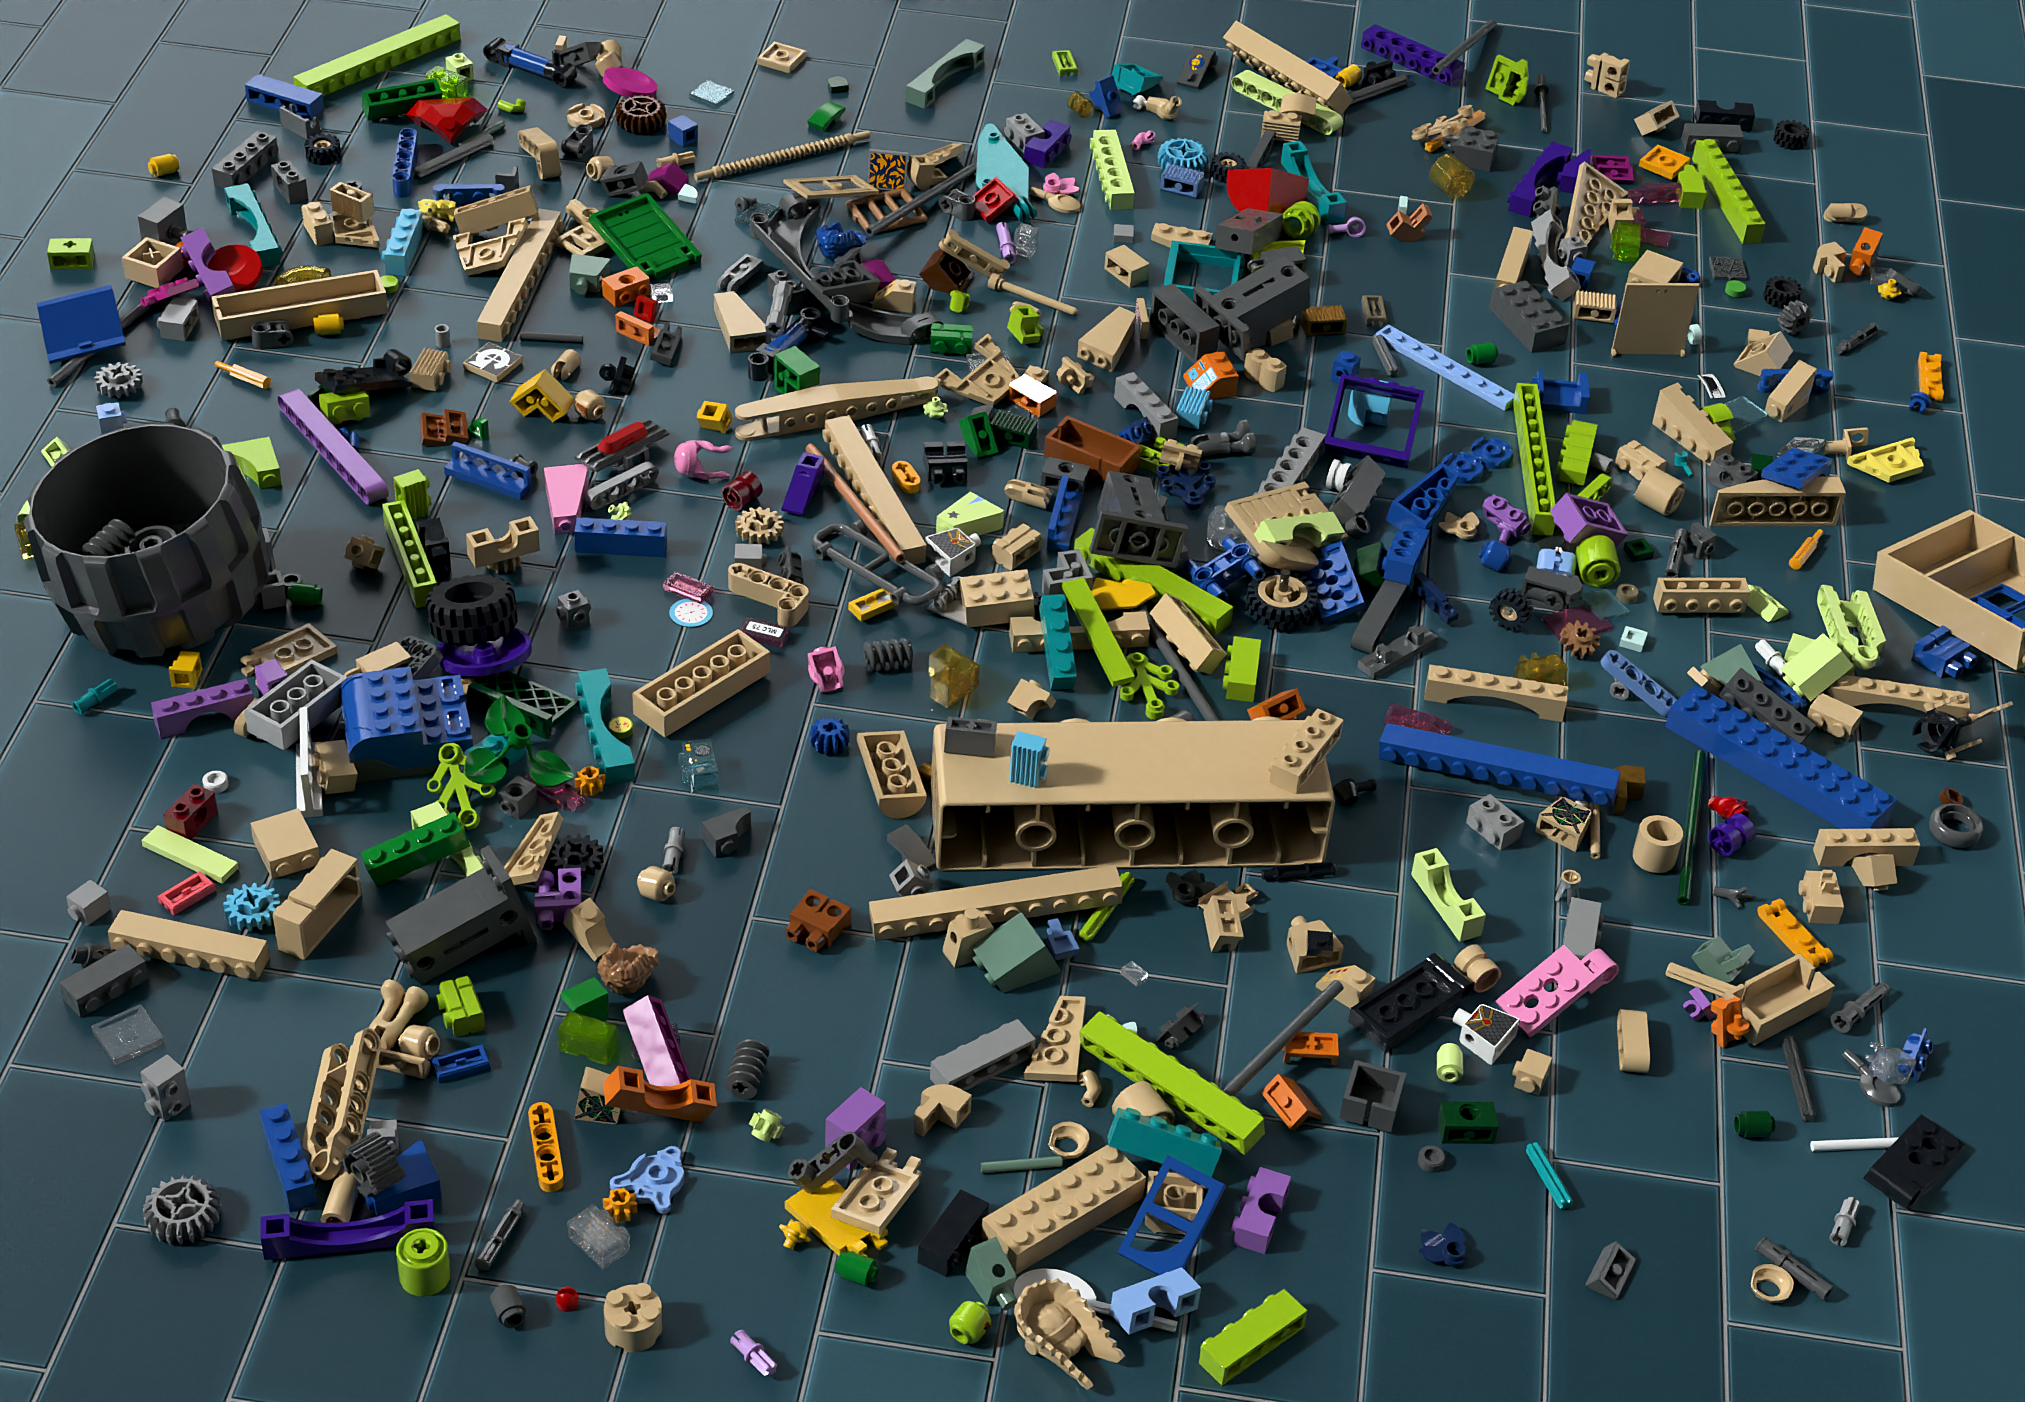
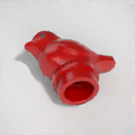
M1712 796L1709 799L1708 807L1716 811L1722 819H1728L1736 813L1743 814L1747 818L1750 816V811L1746 807L1747 801L1730 796L1723 798Z

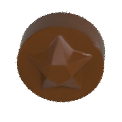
M1946 787L1939 794L1942 804H1964L1963 797L1954 788Z

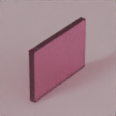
M1591 602L1542 616V621L1559 640L1561 639L1560 633L1567 623L1570 622L1574 626L1576 620L1580 622V625H1584L1587 622L1589 629L1596 628L1594 635L1612 630L1613 628Z

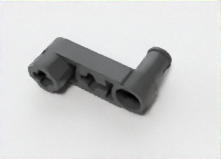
M850 1131L835 1139L810 1161L805 1159L794 1160L790 1164L787 1176L805 1192L811 1193L820 1188L854 1159L863 1164L865 1168H871L877 1162L878 1157L874 1151L866 1146L863 1139Z

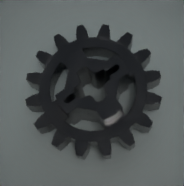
M577 833L576 838H572L568 834L567 840L559 838L558 844L552 845V850L549 852L550 867L555 868L556 875L558 874V869L581 868V877L583 879H586V874L588 873L594 876L595 869L601 870V863H604L603 847L598 845L597 839L590 841V835L581 838L580 833Z

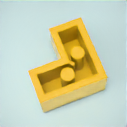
M544 369L519 386L509 402L524 417L538 408L553 423L567 413L575 398Z

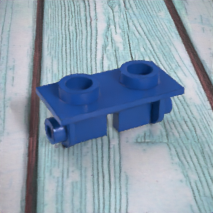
M1147 417L1128 424V429L1120 431L1118 435L1136 444L1153 437L1152 427Z
M1924 1028L1922 1035L1913 1033L1907 1037L1903 1053H1901L1896 1065L1900 1074H1914L1915 1082H1918L1921 1072L1925 1071L1926 1059L1928 1054L1931 1055L1933 1051V1041L1929 1039L1927 1028Z

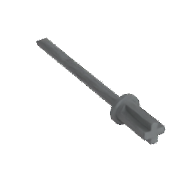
M1542 73L1541 75L1537 74L1535 77L1536 87L1534 93L1539 96L1541 131L1547 133L1545 96L1548 94L1549 88L1546 84L1545 74Z

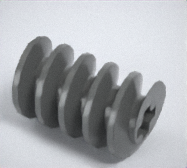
M113 519L108 525L103 527L102 531H99L95 537H92L89 543L83 545V555H117V553L123 551V547L130 545V541L136 539V535L126 523Z
M900 638L899 643L896 639H891L890 645L887 640H882L881 646L878 641H873L872 647L869 642H864L863 644L866 668L870 664L872 669L876 670L877 663H879L881 668L885 669L886 662H889L890 667L894 668L895 661H898L899 666L903 667L904 660H907L909 666H912L913 649L910 639L907 642L905 638Z
M748 1039L737 1045L728 1076L725 1080L726 1089L736 1098L743 1100L751 1099L757 1094L762 1073L767 1063V1057L770 1053V1049L766 1044L758 1040Z

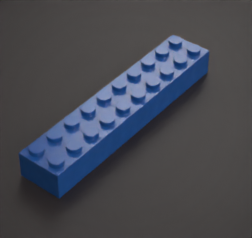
M1694 685L1670 706L1665 725L1666 728L1840 829H1881L1891 819L1897 801L1895 797L1698 685Z

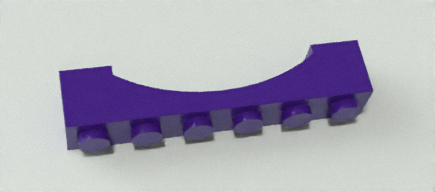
M1553 141L1548 147H1545L1542 155L1537 157L1535 164L1530 166L1528 173L1523 175L1522 181L1517 183L1514 192H1510L1507 200L1510 203L1508 211L1530 217L1534 212L1533 205L1538 202V197L1535 196V186L1545 177L1557 172H1563L1564 165L1571 161L1573 148Z
M433 1199L404 1202L403 1207L390 1213L352 1222H310L291 1218L290 1214L260 1217V1239L264 1260L396 1247L400 1239L410 1231L421 1228L436 1230Z

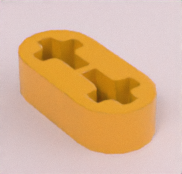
M895 462L892 465V477L903 492L907 494L917 493L920 490L921 479L908 462Z

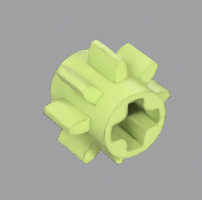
M764 1109L762 1114L759 1112L758 1114L754 1113L749 1122V1125L753 1126L752 1135L765 1142H770L772 1138L779 1139L785 1128L780 1125L782 1117L768 1109Z

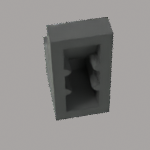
M745 806L702 822V840L715 858L738 850V838L743 833L751 830L750 810Z

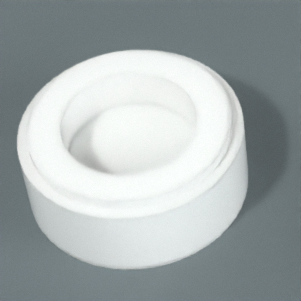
M222 771L208 772L202 779L203 787L215 792V794L225 791L229 785L228 777Z

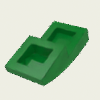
M829 101L812 114L807 120L808 125L824 132L831 122L836 123L846 111V108Z

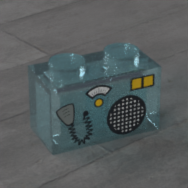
M711 740L682 742V752L678 753L679 767H684L681 770L683 784H688L689 793L718 789V769Z

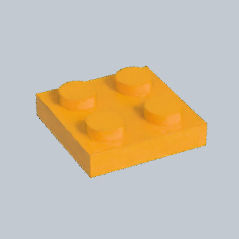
M1656 145L1640 159L1639 167L1672 180L1684 169L1685 165H1689L1691 158Z

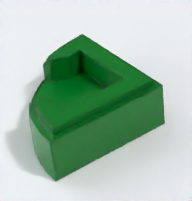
M485 418L476 419L469 425L468 432L482 440H486L489 437L488 420Z

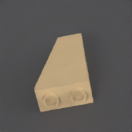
M1119 306L1078 340L1077 357L1112 372L1135 331L1136 313Z

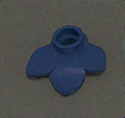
M1452 1222L1446 1226L1443 1234L1422 1229L1421 1242L1424 1247L1418 1253L1429 1262H1444L1450 1266H1461L1467 1261L1468 1252L1464 1245L1466 1237L1461 1229Z

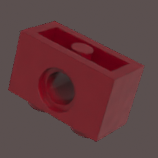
M193 784L163 813L166 829L192 840L218 814L215 792Z

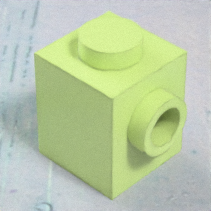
M456 53L445 58L447 75L455 83L460 84L474 79L473 63L463 53Z

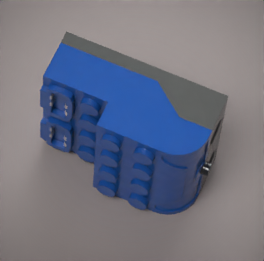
M411 667L358 673L347 678L340 687L343 721L339 722L340 731H345L349 761L354 763L358 773L356 783L433 773L437 771L441 763L438 755L440 748L444 744L455 743L461 747L463 752L473 746L460 675L413 681ZM451 753L448 759H451L455 753Z

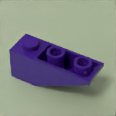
M807 452L802 454L794 470L781 511L803 515L824 478V456Z

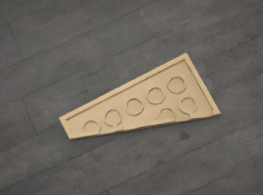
M1585 161L1579 165L1565 238L1579 236L1587 245L1592 236L1600 229L1599 227L1607 220L1612 199H1622L1628 192Z

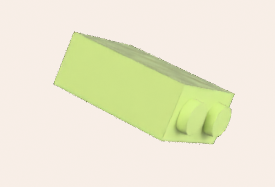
M1823 633L1780 669L1786 675L1783 679L1800 698L1804 695L1811 702L1854 667V665L1843 651Z

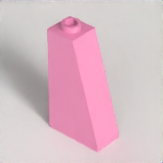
M583 464L544 468L545 488L554 533H574L576 520L581 518L584 496L589 486L588 467Z

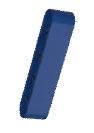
M407 128L401 130L397 143L392 183L394 195L401 198L409 196L412 191L414 168L416 167L418 155L417 131Z

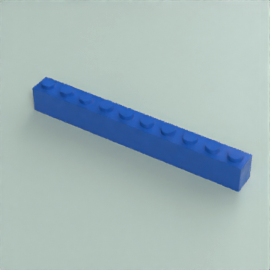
M1387 723L1379 741V759L1599 805L1613 807L1619 789L1621 772L1619 770Z

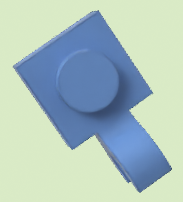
M1058 918L1048 920L1050 928L1047 929L1046 943L1054 960L1079 955V947L1071 930L1063 932Z

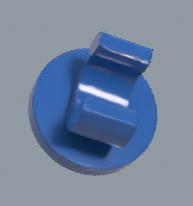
M1923 392L1913 393L1910 397L1909 410L1912 411L1913 407L1918 405L1921 407L1919 414L1922 415L1925 412V407H1929L1931 404L1929 396Z

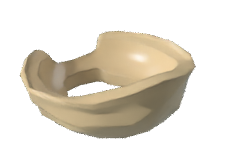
M1061 1122L1052 1127L1048 1145L1057 1156H1061L1064 1159L1077 1158L1089 1146V1133L1080 1124ZM1070 1138L1077 1142L1078 1148L1073 1152H1063L1055 1147L1056 1140Z
M1762 1264L1753 1270L1751 1288L1756 1297L1762 1301L1782 1303L1791 1295L1794 1287L1793 1278L1783 1268L1773 1264ZM1763 1281L1773 1282L1779 1287L1780 1293L1774 1297L1767 1296L1757 1290L1756 1283Z

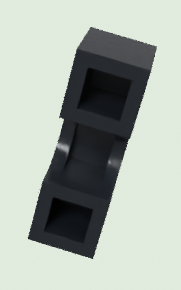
M1698 100L1694 116L1696 124L1740 125L1742 131H1752L1755 112L1753 104L1734 102L1733 109L1727 110L1720 108L1716 101Z

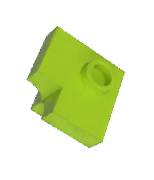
M1030 305L1012 307L1007 328L1021 344L1039 343L1040 337L1044 333V328L1038 323L1040 316Z

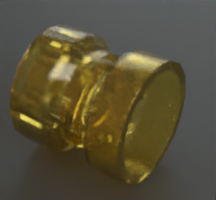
M1074 92L1068 98L1067 106L1071 110L1076 111L1081 117H1085L1092 111L1093 103L1080 92Z

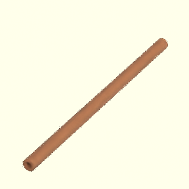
M811 443L806 446L807 453L823 456L814 444ZM824 458V474L893 559L899 564L903 563L906 560V555L828 460Z

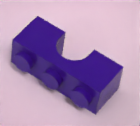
M1050 119L1042 127L1045 131V139L1033 137L1025 145L1024 162L1045 168L1070 143L1072 138L1070 134L1071 126Z

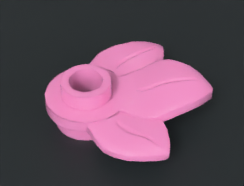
M1051 173L1045 177L1044 191L1052 194H1075L1079 191V187L1074 186L1075 178L1061 179L1056 173Z

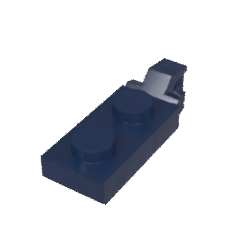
M1423 572L1416 574L1413 586L1415 595L1420 597L1430 610H1434L1440 616L1439 619L1446 624L1457 620L1459 613L1448 603L1449 598Z

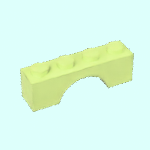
M1318 512L1309 515L1301 514L1293 517L1285 516L1278 519H1265L1260 523L1254 535L1259 544L1263 540L1289 546L1293 536H1298L1309 540L1317 548L1339 540L1345 531L1334 512Z
M1434 848L1415 854L1411 875L1459 942L1481 936L1486 914L1474 898L1463 900L1457 894L1451 881L1449 864L1439 850Z

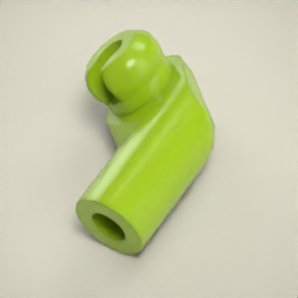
M518 98L516 104L499 100L497 107L509 113L523 112L526 109V101Z

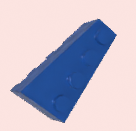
M1441 463L1392 501L1386 521L1399 530H1402L1404 524L1429 530L1452 495L1459 473Z

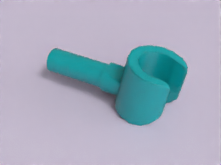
M1683 451L1682 456L1675 453L1674 465L1682 467L1690 478L1693 477L1694 474L1687 464L1688 453Z

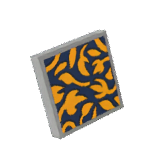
M870 149L867 183L881 190L906 189L908 152Z

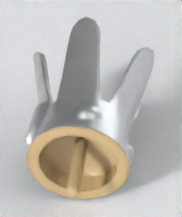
M1574 870L1564 871L1560 877L1561 882L1556 888L1558 891L1555 895V901H1559L1563 892L1567 889V905L1569 906L1571 897L1575 895V890L1577 898L1580 899L1579 887L1581 876Z

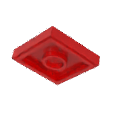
M997 176L972 195L975 197V211L988 224L1018 200L1017 196Z

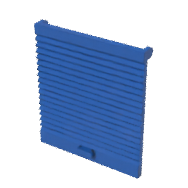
M112 285L36 303L50 364L126 345Z

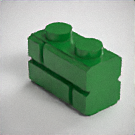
M932 323L930 353L971 355L973 325H942Z

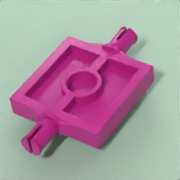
M186 277L175 281V283L172 282L160 286V289L158 287L147 291L148 296L140 298L141 304L146 307L150 304H157L159 300L176 294L188 293L193 289L199 288V282L196 278L188 281Z

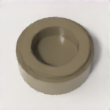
M1631 584L1618 586L1616 592L1618 601L1624 604H1634L1637 602L1639 597L1637 587Z

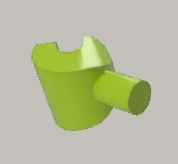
M957 290L951 291L949 308L958 313L967 309L970 295Z

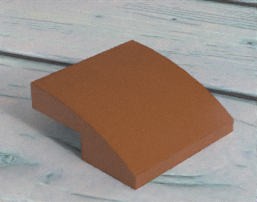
M444 409L443 416L421 412L419 420L422 445L451 446L454 442L462 444L468 441L466 412Z

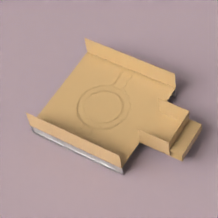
M1227 882L1199 898L1198 908L1201 907L1205 910L1212 895L1235 897L1240 921L1254 913L1255 904L1250 907L1246 902L1256 897L1258 892L1249 884L1244 883L1236 888V893L1234 894L1227 888Z

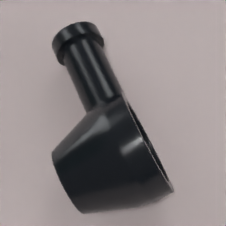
M1347 778L1341 780L1333 787V793L1345 805H1352L1358 800V792L1375 791L1377 785L1374 779L1355 783L1354 779Z

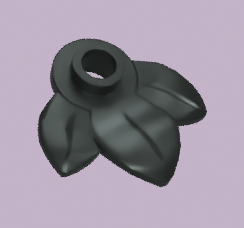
M1195 869L1182 876L1169 872L1165 880L1166 885L1172 890L1173 899L1180 904H1191L1196 899L1215 889V883L1202 882L1198 871Z

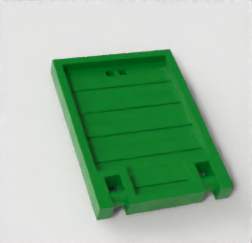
M649 193L589 215V223L629 269L637 266L648 277L653 276L655 280L688 267L690 260L695 264L701 262L702 254Z

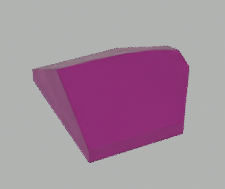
M667 163L651 171L647 181L655 180L667 192L678 194L683 186L688 183L689 177L678 165Z

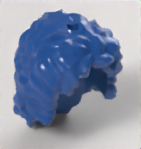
M838 221L833 222L830 226L823 225L816 231L818 235L816 237L818 248L822 255L830 260L844 256L852 247L865 245L866 240H868V237L860 232H855L854 230L844 232Z

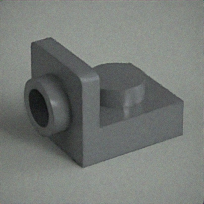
M1698 521L1691 524L1687 541L1697 548L1695 557L1700 559L1713 552L1717 535Z

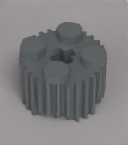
M378 1131L349 1145L346 1148L347 1155L342 1158L343 1165L345 1166L344 1169L348 1175L353 1173L358 1183L361 1184L357 1187L358 1190L366 1198L382 1192L406 1176L404 1169L398 1164L396 1156L399 1155L397 1146L392 1140L388 1142L383 1140Z

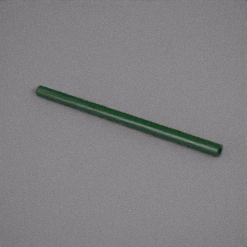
M1702 750L1694 753L1677 898V902L1683 906L1690 903L1706 762V753Z

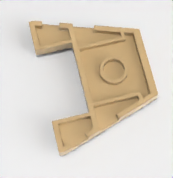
M526 218L509 221L505 236L473 244V236L470 232L454 235L453 239L467 276L505 267L528 226Z
M987 333L975 343V350L988 358L964 379L959 378L947 368L934 378L938 381L939 387L983 404L994 403L995 406L1009 394V384L1020 377L1009 361L1004 359L1000 348L994 345L992 337Z

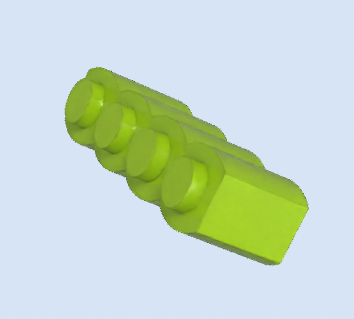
M1573 420L1572 425L1567 424L1556 469V474L1560 475L1558 481L1584 486L1597 424Z

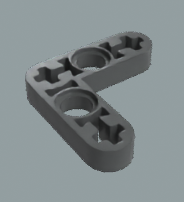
M409 635L399 641V644L412 657V662L408 667H411L413 681L425 679L443 658V654L435 645L415 636Z

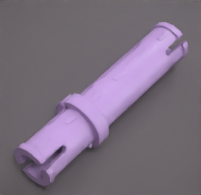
M1000 222L996 226L1000 241V252L1005 260H1009L1010 264L1016 262L1015 245L1011 240L1008 224L1004 222L1003 227L1002 222Z

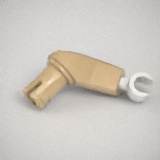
M1138 95L1133 100L1135 102L1133 105L1134 109L1140 110L1143 106H1146L1147 111L1156 113L1164 120L1174 119L1177 116V109L1182 104L1180 97L1176 99V96H1172L1170 101L1156 97H1149L1146 101L1142 95Z

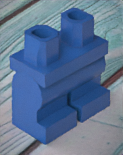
M1942 625L1931 632L1930 635L1928 634L1916 642L1912 660L1930 671L1936 672V675L1940 678L1948 674L1956 679L1963 673L1964 667L1970 670L1975 666L1977 656L1969 652L1971 644L1966 641L1963 642L1957 637L1953 638L1949 635L1950 629Z

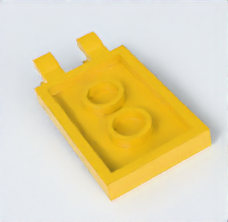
M833 1178L814 1192L808 1193L802 1189L785 1201V1209L838 1256L842 1252L848 1253L852 1251L867 1257L863 1253L867 1250V1245L863 1242L866 1238L878 1250H882L888 1245V1241L884 1238L888 1235L886 1228L878 1235L831 1218V1208L846 1191Z

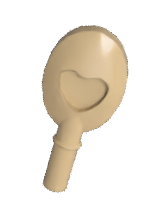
M1035 187L1030 188V194L1048 201L1049 206L1056 211L1067 214L1080 211V202L1069 195L1052 194Z

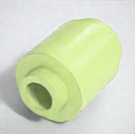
M1444 1044L1437 1052V1076L1442 1081L1456 1082L1463 1076V1053L1456 1044Z

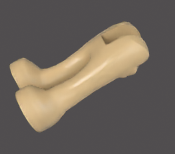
M388 979L381 986L384 1005L368 1028L375 1030L379 1037L382 1035L381 1048L391 1050L409 1020L427 1005L429 997L424 990L415 986L409 987L405 994L401 984ZM401 1006L400 1011H399V1013L397 1014L396 1018H395L393 1021L389 1022V1021L392 1019V1017L394 1016V1014L396 1013V1011H397V1010L399 1009V1007Z

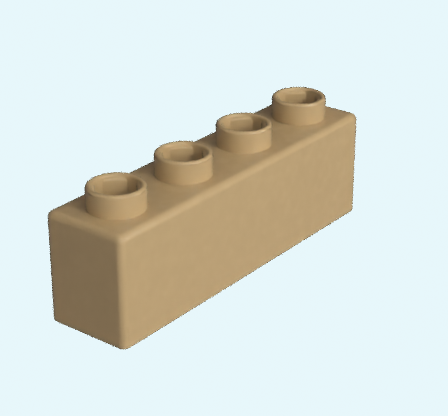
M1269 716L1248 721H1186L1181 718L1170 717L1150 722H1090L1085 719L1074 718L1052 723H997L993 757L944 752L946 724H938L933 731L931 772L936 866L940 871L1091 869L1116 865L1117 869L1265 867L1325 862L1335 805L1326 757L1323 759L1297 794L1270 783L1271 772L1269 771L1271 761L1273 758L1279 757L1283 746L1292 741L1295 731L1303 727L1305 720H1281ZM1017 731L1047 738L1046 747L1050 748L1048 760L1044 764L1048 766L1046 779L1040 781L1038 788L1029 787V785L1025 786L1024 784L1020 785L1019 783L1015 784V782L1009 781L1011 746Z

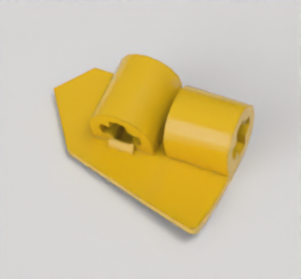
M1097 577L1091 590L1101 611L1137 608L1156 596L1151 584L1130 579L1123 580L1121 583Z

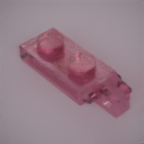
M1680 183L1643 184V187L1639 189L1628 190L1627 197L1632 200V203L1637 204L1678 202L1682 186Z

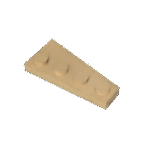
M559 812L540 815L504 866L514 886L538 880L563 822V817Z

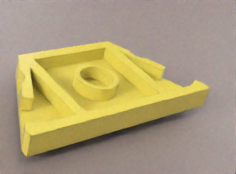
M1913 437L1849 456L1847 460L1848 465L1888 483L1921 473L1924 467L1922 459L1919 458V450L1914 447L1915 439Z

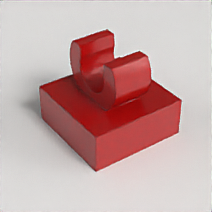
M643 295L637 296L633 315L648 322L655 321L658 301Z

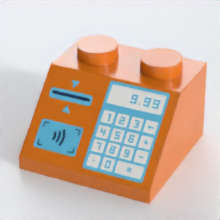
M1225 352L1203 355L1183 374V378L1190 388L1202 389V391L1206 390V392L1209 390L1211 392L1210 399L1236 396L1239 375Z

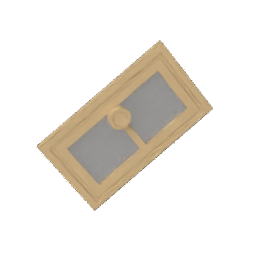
M856 175L783 180L784 184L806 199L879 194V190Z

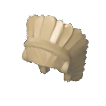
M1045 1278L1040 1283L1035 1282L1033 1285L1026 1286L1015 1304L1014 1315L1017 1320V1330L1022 1338L1026 1340V1350L1032 1355L1040 1354L1052 1361L1070 1377L1075 1378L1087 1390L1093 1386V1383L1069 1360L1079 1352L1081 1347L1085 1346L1092 1357H1099L1118 1363L1125 1356L1116 1347L1117 1342L1109 1337L1110 1331L1103 1328V1320L1096 1316L1095 1310L1088 1307L1087 1299L1081 1298L1079 1289H1072L1069 1283H1063L1058 1278L1053 1281Z

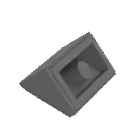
M1617 1241L1604 1247L1585 1285L1598 1293L1612 1299H1617L1636 1259Z

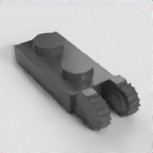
M665 322L652 350L650 360L670 366L681 337L682 327L678 326L675 333L669 331L670 323Z

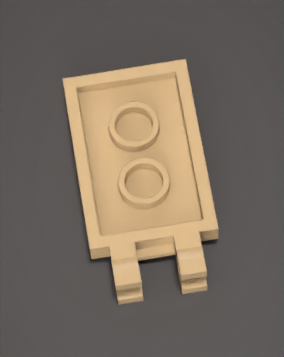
M308 623L251 649V655L241 657V662L246 665L241 671L248 677L255 673V666L272 659H277L279 665L290 676L311 659L320 662L337 654V645Z
M887 1147L879 1161L871 1168L864 1167L831 1208V1218L880 1235L919 1185L921 1171L917 1170V1168L921 1164V1159L911 1156L903 1169L897 1168V1162L893 1161L897 1156V1150Z

